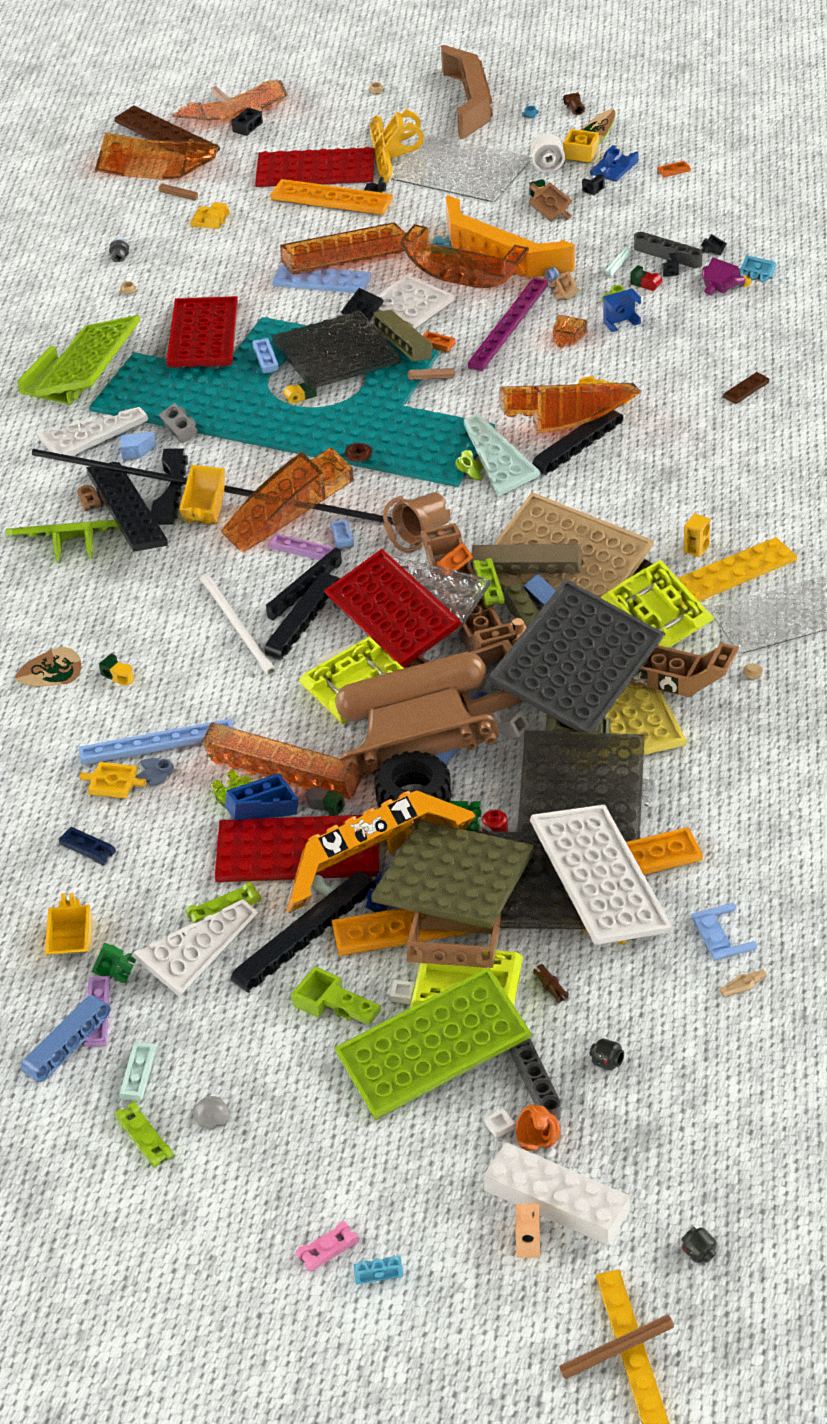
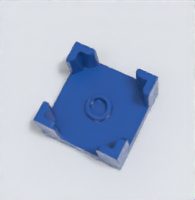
M633 288L603 297V323L611 332L619 330L614 323L629 320L634 326L641 324V318L635 312V302L641 304V297Z

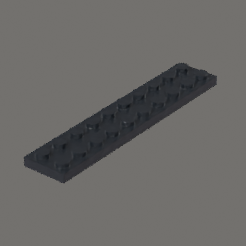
M109 462L111 464L121 465L120 462ZM86 467L87 475L133 552L168 546V539L127 473Z

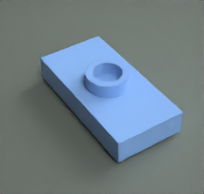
M348 521L330 522L336 548L354 546Z

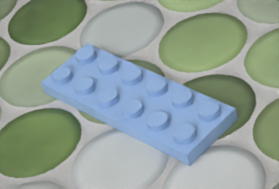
M284 264L280 265L272 282L273 286L355 293L358 288L366 289L371 278V272Z

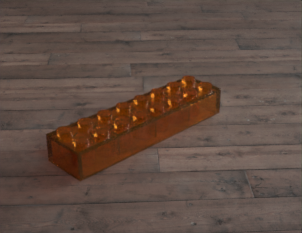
M393 222L281 244V263L292 274H301V272L305 271L312 272L320 268L327 269L330 266H342L345 263H357L365 259L371 260L379 256L386 257L389 254H401L407 251V233Z
M211 722L202 740L211 761L217 765L224 763L234 770L241 768L249 774L256 775L258 773L264 777L280 773L288 785H291V783L296 784L303 790L319 787L342 793L344 799L352 800L360 784L359 776L351 761Z

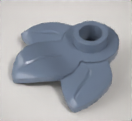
M149 758L141 760V765L145 770L138 774L136 778L146 779V782H151V785L161 784L166 780L167 776L174 772V765L168 759Z

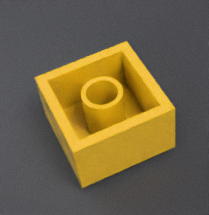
M570 129L563 142L565 159L591 163L599 149V133Z

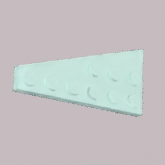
M479 413L464 419V426L498 497L540 476V471Z

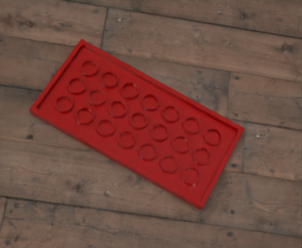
M352 147L349 149L259 152L255 186H277L281 179L314 184L374 182L375 148Z
M238 296L175 298L166 360L167 367L179 368L188 366L192 368L196 366L232 365Z
M380 549L324 590L326 596L403 668L462 625L459 618L383 549Z
M363 815L219 820L215 882L295 880L302 852L310 837L316 834L321 836L327 833L326 830L332 826L337 825L340 827L349 818L355 816L357 819ZM380 843L317 872L315 875H320L323 878H348L357 871H362L369 877L379 876Z

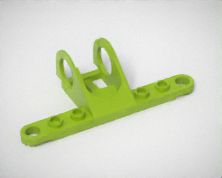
M113 519L24 527V529L23 527L15 529L6 528V536L27 534V537H38V533L44 532L45 536L52 535L56 562H59L62 555V544L68 538L76 536L85 537L87 555H89L90 559H93L94 528H97V532L108 531V527H115V530L120 529Z

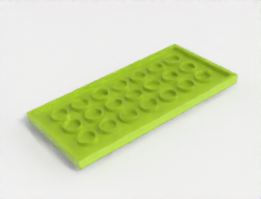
M139 315L84 325L34 390L36 397L92 387L141 321Z
M487 967L334 1047V1050L374 1120L522 1043L531 1038L532 1034L491 969Z

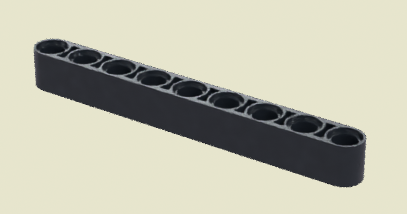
M362 871L354 873L233 971L231 981L247 993H250L251 991L249 990L260 985L266 980L265 977L281 968V964L287 963L296 955V952L302 951L311 943L312 939H316L323 934L328 926L331 927V920L340 919L343 914L346 915L355 908L354 905L360 904L365 900L369 893L375 891L378 884L377 881Z

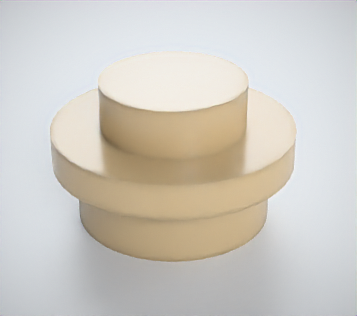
M379 82L371 83L369 91L375 94L381 93L383 86Z
M131 281L123 282L120 288L121 293L132 294L136 291V286Z
M754 663L748 664L743 668V674L752 680L758 679L763 672L762 667Z

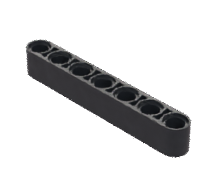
M609 407L605 408L538 454L533 459L532 464L541 473L548 475L547 473L560 467V464L569 461L573 455L576 456L582 452V449L592 445L595 440L605 436V433L615 429V426L622 424L623 415Z
M321 573L267 641L265 645L266 655L284 659V655H287L293 648L291 646L300 639L301 633L307 630L310 626L309 623L314 621L319 614V610H322L327 604L326 601L329 598L324 590L338 581L339 577L326 573Z

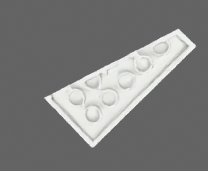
M140 407L121 411L116 416L110 417L108 414L104 415L103 419L94 421V418L68 424L67 428L58 429L56 427L52 428L51 432L43 433L40 431L36 433L40 441L51 452L74 456L148 420V416Z
M242 899L223 908L214 915H209L203 920L192 923L158 942L155 941L149 944L144 949L133 952L131 956L180 997L250 924L259 912Z

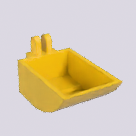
M191 465L179 508L185 521H201L204 524L217 523L224 497L225 468Z
M66 893L61 894L59 907L48 908L45 955L85 953L91 950L93 918L90 904L80 905V899H75L74 893H69L70 900H67Z

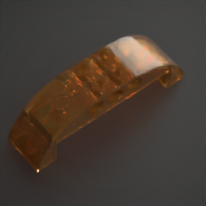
M416 224L401 239V245L407 256L418 268L428 275L446 282L475 288H491L503 284L512 276L529 252L528 247L514 245L503 259L430 244L428 227Z

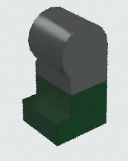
M312 787L306 791L305 795L308 806L311 809L328 811L329 816H338L345 806L342 793L319 787Z

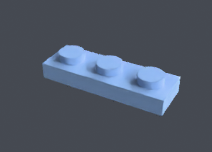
M269 339L252 341L262 373L278 371V363Z

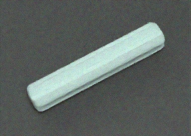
M624 247L605 269V275L612 276L631 255V248Z

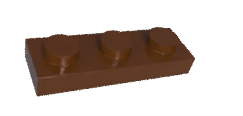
M756 372L723 393V398L737 404L768 384L769 378Z

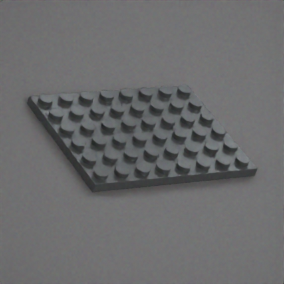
M565 579L489 675L488 681L590 738L662 641L665 633Z

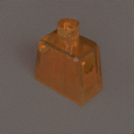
M558 314L553 327V342H556V345L561 348L565 344L575 346L587 334V320Z

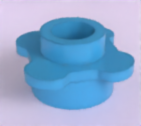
M526 106L525 112L522 115L534 118L539 111L536 110L535 106Z

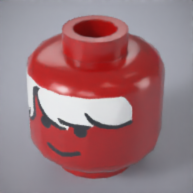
M495 809L487 811L482 816L483 834L499 838L507 834L508 818L504 812Z

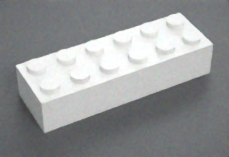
M505 1142L483 1175L484 1191L515 1205L524 1203L539 1204L540 1216L609 1246L630 1212L629 1195L508 1142Z

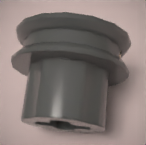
M122 240L112 241L109 248L111 259L115 262H123L129 254V245Z

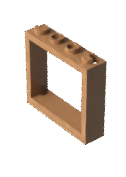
M506 639L471 652L478 655L486 665L503 659L512 645ZM500 690L474 700L470 699L467 692L459 694L465 709L474 717L491 714L525 702L505 690Z
M415 912L407 941V962L493 968L500 935L501 913L492 929H487L427 914L426 918H421L420 913ZM421 929L492 934L489 947L418 942ZM483 951L488 952V955H483Z

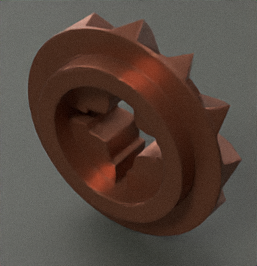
M365 443L351 444L345 449V457L348 458V461L353 460L354 463L357 461L362 463L363 460L367 461L368 458L372 457V448Z

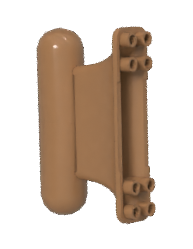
M463 652L350 683L342 687L337 693L335 701L338 713L349 722L368 719V732L364 743L357 749L344 752L341 756V762L346 772L352 776V779L359 781L363 779L365 774L369 773L375 776L377 769L387 758L391 759L393 755L397 753L400 755L405 751L409 753L414 751H420V753L427 752L432 756L458 748L466 747L467 750H474L477 748V744L484 742L487 745L495 744L496 738L499 736V729L494 718L488 714L475 717L470 715L459 696L460 693L475 690L482 685L486 677V666L483 660L473 652Z

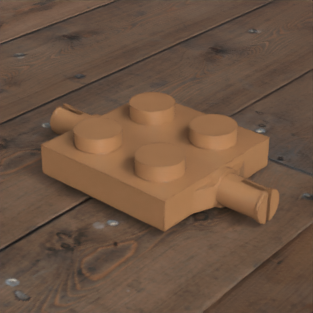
M549 182L542 188H538L534 183L530 185L529 188L535 192V196L529 200V204L549 221L552 222L560 215L564 216L567 220L572 217L566 211V208L571 205L572 200L552 183Z

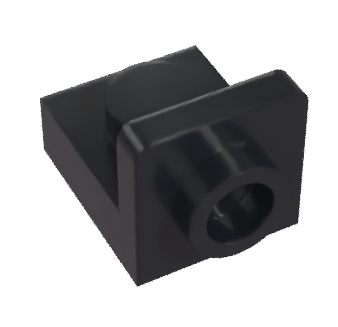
M599 174L592 180L582 179V191L585 193L596 195L605 188V175Z
M380 177L378 184L367 183L364 190L385 192L386 183L384 182V177Z
M712 234L708 239L705 238L701 244L703 253L708 248L718 255L722 254L727 245L726 242Z
M669 253V260L663 263V277L679 275V262L675 253Z

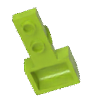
M316 966L311 969L291 993V1001L296 1008L316 1017H319L327 1007L334 1009L338 1017L342 1016L347 1019L346 1021L354 1018L370 1026L381 1012V1005L342 988L341 977Z

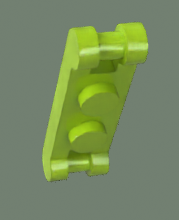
M487 558L485 561L473 560V568L476 572L485 607H490L492 604L504 605L503 592L492 558Z
M247 882L242 888L198 906L190 905L186 908L185 913L189 918H192V923H197L205 917L214 915L223 908L242 899L249 905L260 902L262 897L259 892L255 891L256 888L253 883Z
M134 1101L128 1104L127 1108L114 1112L118 1122L153 1168L160 1165L162 1160H169L174 1157L169 1145H166ZM131 1115L134 1116V1118L130 1120L127 1119V1117Z

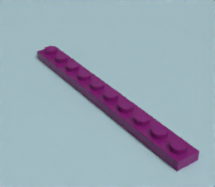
M533 277L468 361V368L480 371L486 368L548 287V280Z

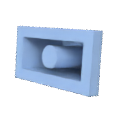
M154 432L120 435L122 459L140 458L156 447Z

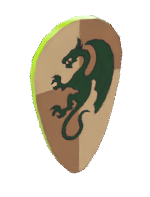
M610 109L599 114L581 130L599 133L600 144L615 121V110Z
M58 647L27 662L17 672L15 679L29 686L68 684L80 675L82 668L81 659L73 649Z

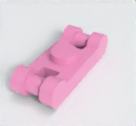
M345 1221L337 1224L335 1229L309 1245L300 1246L295 1254L299 1260L305 1262V1267L311 1272L357 1244L359 1237L355 1232L350 1231V1226ZM343 1236L344 1240L339 1242L338 1238Z

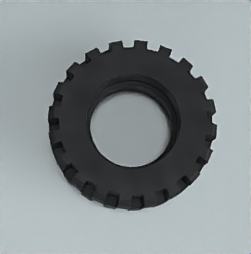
M405 751L400 755L397 753L391 759L387 758L379 766L374 777L378 808L387 800L392 799V801L399 799V796L404 792L410 791L412 793L416 791L401 788L410 784L424 785L425 787L417 789V791L446 802L451 801L449 769L437 756H431L427 752L420 753V751H414L409 753Z

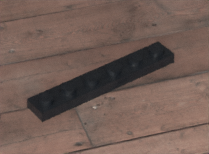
M336 547L266 604L267 618L274 620L281 616L288 607L293 606L306 593L321 573L330 574L332 570L338 568L342 563L341 550Z

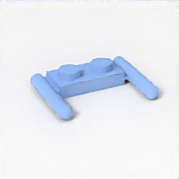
M734 903L691 914V918L709 952L712 954L714 961L757 949L755 941L731 947L730 941L716 918L717 915L735 911L736 905Z

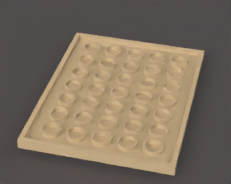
M533 492L530 493L493 544H580L583 553L580 573L497 574L500 586L504 588L517 583H522L524 586L535 575L539 574L555 590L567 579L600 598L618 586V584L632 577L654 546L653 540Z

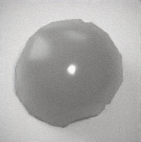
M216 1096L205 1097L194 1107V1120L200 1127L214 1129L217 1125L224 1126L230 1118L229 1108Z

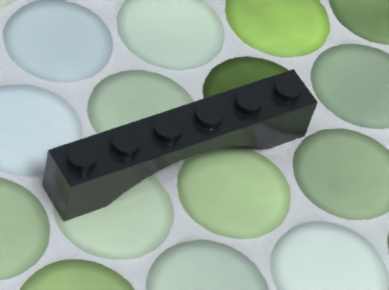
M184 448L163 450V471L169 475L186 476L185 465H188V455H185ZM170 482L166 491L153 501L151 514L158 525H174V520L178 519L179 497H182L181 486H184V484Z

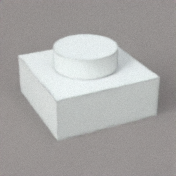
M394 980L390 993V1002L411 1004L415 982Z
M503 1108L484 1118V1124L496 1139L516 1129L515 1122Z

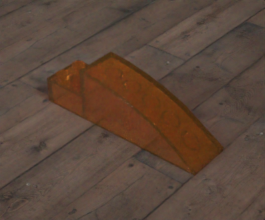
M634 383L499 387V407L504 415L508 417H515L517 414L533 416V427L539 434L572 428L602 417L639 395L640 390Z
M332 447L312 460L303 452H300L272 474L251 494L222 528L221 533L243 553L353 482V467Z

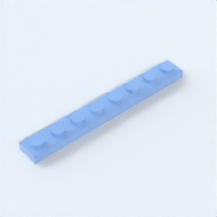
M226 719L80 746L79 753L81 764L86 765L235 737L232 720Z

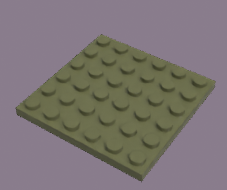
M418 820L373 892L372 902L492 929L534 853V845Z

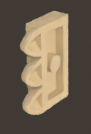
M569 271L556 278L549 286L550 288H555L552 293L557 294L555 297L557 300L565 298L568 300L580 292Z

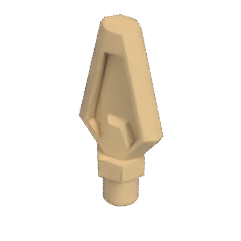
M764 969L750 974H740L719 989V992L723 997L751 990L754 984L767 977Z

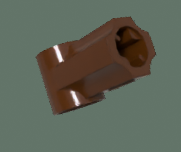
M578 92L563 96L564 105H567L566 108L569 107L573 114L581 115L585 112V107L581 102Z

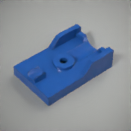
M612 145L605 151L603 159L590 170V175L597 176L602 174L605 175V179L617 182L638 162V152L635 151L630 153L629 156H625L621 153L620 149H616V146Z

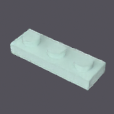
M134 1042L119 1093L121 1100H143L156 1053V1044Z

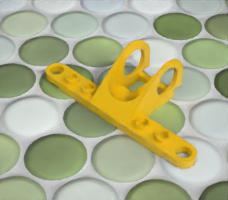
M406 108L402 114L396 112L385 129L382 118L377 115L371 119L372 122L369 124L373 148H375L378 173L380 177H384V182L386 183L390 180L393 173L390 159L419 149L424 141L419 117ZM403 118H412L415 121V125L408 121L404 127ZM416 133L419 136L418 141L411 146L403 145L400 142L409 139V137L414 136Z

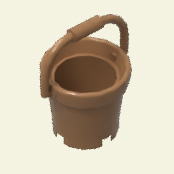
M437 492L412 500L403 499L402 496H398L386 504L383 511L384 527L389 540L392 541L398 550L410 553L422 547L421 542H423L421 531L441 527L449 522L450 509L446 510L444 504L447 502L444 497ZM394 503H396L392 510L394 527L404 541L411 545H416L412 548H403L396 541L397 538L387 517L388 510Z

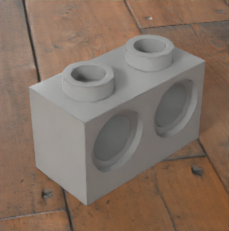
M173 403L160 413L159 417L171 433L181 443H184L198 432L195 428L196 422L191 416L189 418L186 416L187 412L182 406L178 407Z

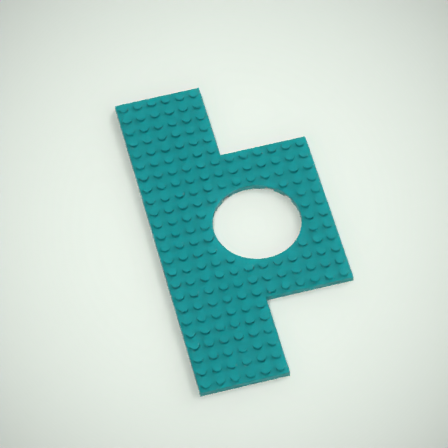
M261 317L233 353L232 365L223 366L222 369L205 366L172 368L167 367V358L134 352L89 406V410L92 412L112 416L118 415L121 411L140 407L148 416V420L145 423L165 426L159 414L175 403L178 407L182 406L188 418L191 416L194 419L198 434L459 487L467 474L460 471L456 466V460L461 457V453L465 450H470L474 460L478 457V453L464 426V419L466 418L405 406L422 381V379L410 380L408 377L409 370L430 369L439 355V350L433 349L431 359L412 361L394 344L385 339H376L329 330L327 328L271 319L269 317ZM268 338L278 367L291 358L295 359L306 356L309 353L332 354L358 362L366 374V380L362 388L355 395L333 405L303 407L288 404L278 399L270 391L268 382L273 372L262 373L252 341ZM489 423L495 429V424ZM365 443L372 448V457L368 458L367 461L363 460L362 463L360 461L354 463L353 460L348 461V458L345 457V449L351 444Z

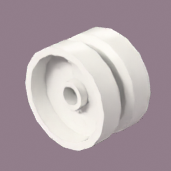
M549 133L541 134L532 141L530 152L536 169L541 172L556 171L563 165L565 153L562 142L557 136Z

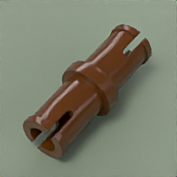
M544 964L536 966L540 971L538 972L534 968L533 974L541 981L543 988L549 991L558 1003L564 1001L562 996L567 999L569 993L559 984V979L556 976H552Z

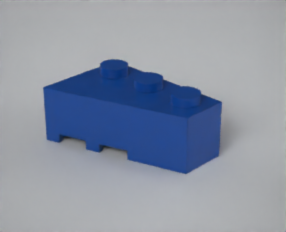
M277 773L227 790L225 808L234 820L284 817L297 814L299 799L282 775Z

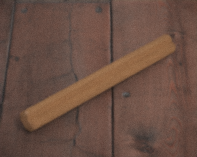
M670 1315L662 1316L559 1366L563 1377L567 1379L674 1328V1323Z

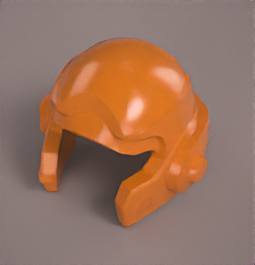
M531 1104L521 1111L516 1124V1137L522 1149L532 1151L538 1150V1147L550 1148L557 1142L560 1136L561 1129L556 1116L548 1112L544 1106Z

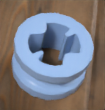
M555 267L545 270L546 279L551 283L559 277L558 270Z

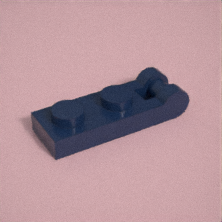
M70 827L59 838L60 845L91 858L101 865L108 861L107 858L109 856L112 857L116 853L113 845L73 827Z

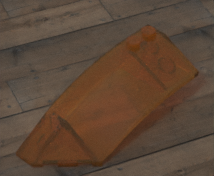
M268 80L245 93L230 98L232 101H218L206 104L188 102L186 104L187 107H181L172 116L174 118L205 121L235 118L246 108L255 110L269 109L273 106V103L284 101V97L288 96L281 80Z
M105 132L95 171L125 177L161 180L178 179L215 159L218 144L193 139L189 141L147 140Z

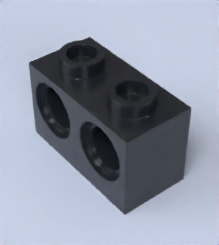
M246 108L231 120L233 132L245 136L249 135L263 123L262 111Z

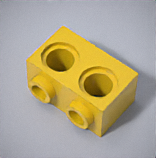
M694 513L684 524L683 552L700 558L710 546V518Z

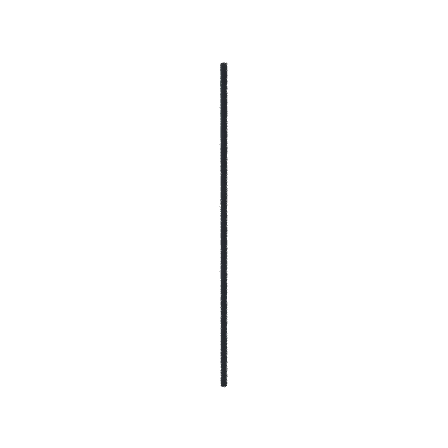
M32 449L33 456L184 485H186L188 479ZM226 485L224 488L226 493L384 523L383 515ZM388 517V521L393 524L392 517Z

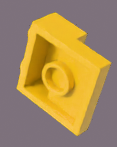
M221 202L212 203L211 207H199L190 222L191 227L220 229L221 225L225 224V218L229 216L230 209L226 203Z

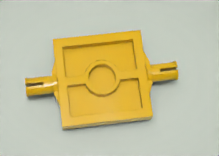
M99 762L93 773L81 772L79 777L80 780L91 781L88 793L89 795L127 799L133 786L145 787L146 779L135 778L138 770L137 766Z

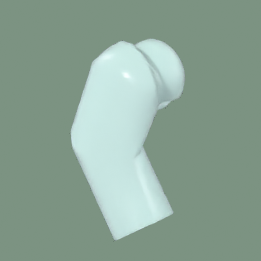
M315 875L311 886L313 890L326 897L334 889L325 884L322 876Z

